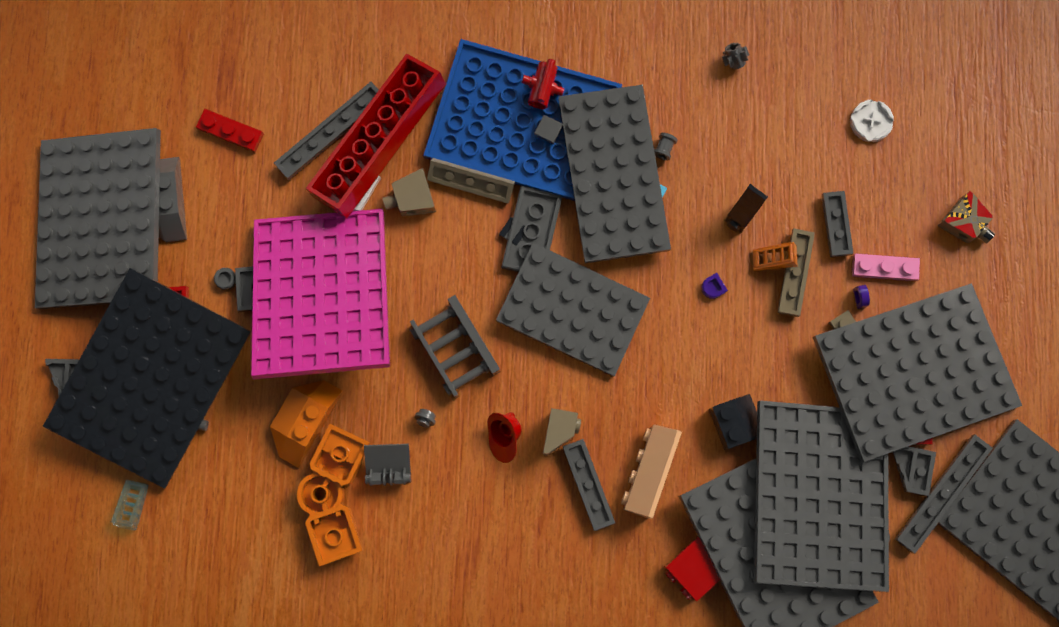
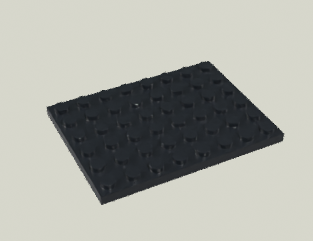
M129 268L42 427L166 488L252 331L133 268Z

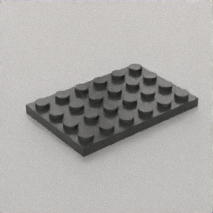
M532 243L496 322L614 377L650 298L540 245Z

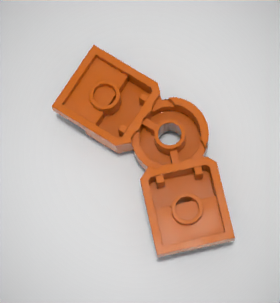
M330 423L310 462L313 473L304 477L297 489V500L300 507L310 514L305 525L319 566L363 551L351 508L342 503L344 500V486L353 483L362 464L364 445H370V442ZM319 488H324L326 497L319 501L316 498V491Z

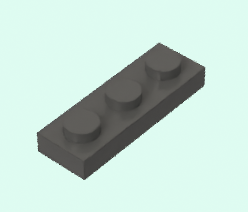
M845 191L823 193L821 196L830 257L852 255L854 253Z

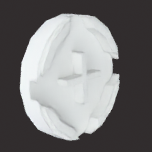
M873 100L861 102L853 110L850 117V125L854 134L867 142H877L884 139L891 132L894 121L890 108L883 102Z

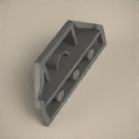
M180 157L160 159L159 238L165 242L187 240Z

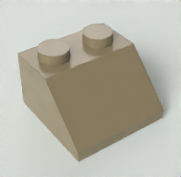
M551 408L543 451L544 456H548L570 441L574 434L579 433L581 419L577 418L578 413Z

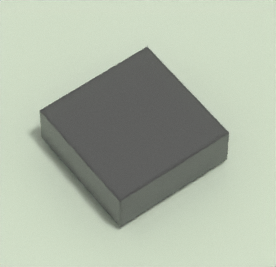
M544 115L534 136L554 145L563 124Z

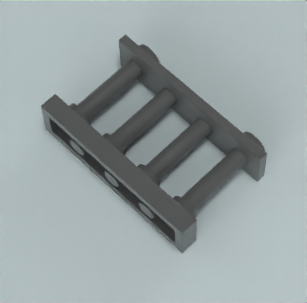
M456 295L448 299L450 305L447 306L445 311L417 326L414 319L411 320L412 328L409 330L415 340L420 338L446 383L443 384V387L449 396L453 394L456 399L459 397L456 389L484 372H491L494 376L500 372V368ZM450 317H458L461 322L458 328L428 345L422 335L423 333ZM462 335L470 337L472 341L469 343L470 346L439 363L433 352ZM479 353L483 359L480 362L481 365L452 382L449 380L445 370L472 354L476 355Z

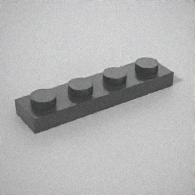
M584 439L563 446L594 531L614 524L615 520Z

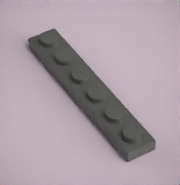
M369 82L276 160L274 164L288 180L293 178L350 130L379 89L372 82Z
M971 435L931 489L929 496H926L894 540L912 554H916L993 448L977 435Z

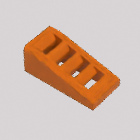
M794 242L753 249L754 271L798 267L797 246ZM788 251V259L785 260L784 252ZM777 252H780V261H776ZM768 253L772 255V262L768 263ZM759 254H763L764 264L759 263Z

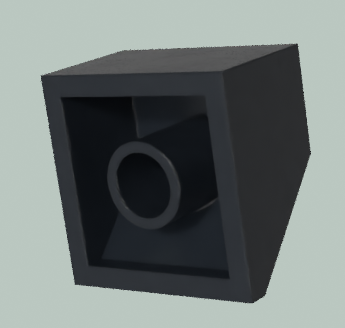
M750 394L721 403L709 409L724 450L757 439V411Z

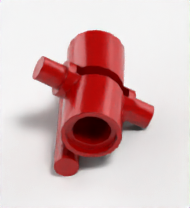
M548 59L547 62H539L535 76L523 75L521 83L529 85V88H531L528 104L534 108L547 109L550 95H563L564 88L557 86V83L554 82L558 70L555 60Z

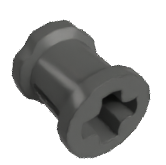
M660 133V141L657 148L654 149L655 156L663 160H670V152L678 139L671 134Z

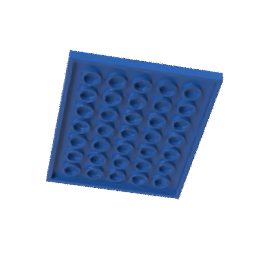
M460 39L426 145L424 158L430 160L432 158L509 179L515 181L514 184L535 188L575 201L563 127L554 145L534 136L544 115L562 123L558 101L560 95H550L547 109H537L528 104L531 88H529V85L521 83L523 75L535 76L538 63L542 61ZM557 66L558 70L554 82L557 83V86L564 88L562 96L622 88L620 83Z

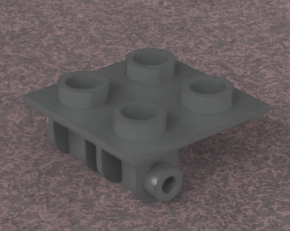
M409 444L364 445L365 484L373 486L383 483V486H386V483H390L391 486L393 483L406 485V483L411 482Z

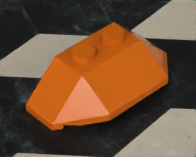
M324 380L291 389L270 425L278 455L281 459L300 468L342 395L343 391Z

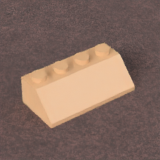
M652 425L651 429H646L643 441H646L644 450H639L636 462H639L637 470H632L628 481L632 484L630 491H625L622 498L623 510L648 519L653 518L682 433L681 431L658 425Z

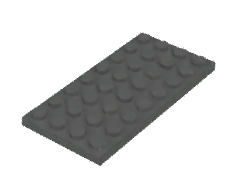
M643 85L559 96L558 101L584 262L592 263L670 251L671 245Z

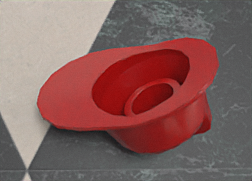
M513 412L507 414L492 413L487 420L490 450L498 461L509 463L516 456V441L522 433L521 425Z

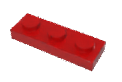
M205 108L196 125V128L202 132L255 153L264 135L263 131Z

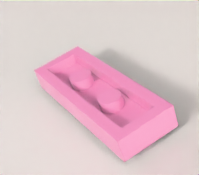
M854 254L852 276L918 281L920 258Z

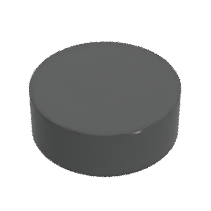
M221 268L215 273L214 282L220 289L230 290L236 285V274L230 268Z

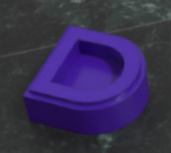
M718 273L706 278L702 283V293L707 298L715 299L728 292Z
M856 286L853 291L857 308L863 309L868 307L870 296L867 286Z

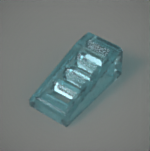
M126 480L111 519L113 525L136 531L148 489L147 484ZM130 489L140 491L139 495L129 493ZM127 499H135L136 503L128 502ZM125 507L133 508V511H125ZM122 517H130V520H122Z

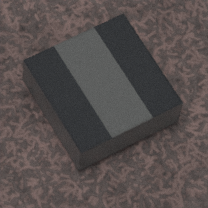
M510 217L499 233V236L507 241L513 221L512 217ZM518 221L512 243L516 246L524 236L525 227Z

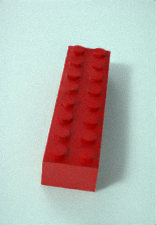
M406 53L305 188L311 196L347 219L446 85L440 71Z

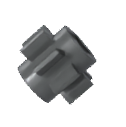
M731 43L726 46L725 51H723L724 56H722L724 65H729L732 69H739L745 66L746 61H748L747 56H749L747 47H742L740 43Z

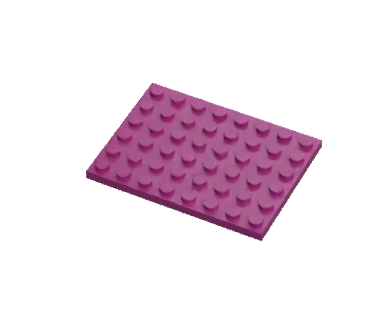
M383 209L352 211L347 219L338 213L254 220L253 379L390 367Z

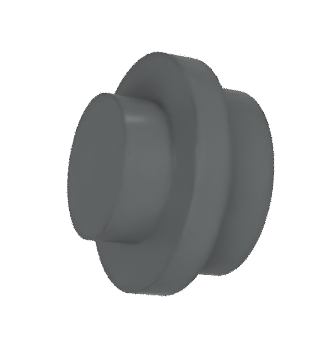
M420 409L419 412L415 413L414 418L417 420V424L422 427L428 428L436 423V415L429 410Z

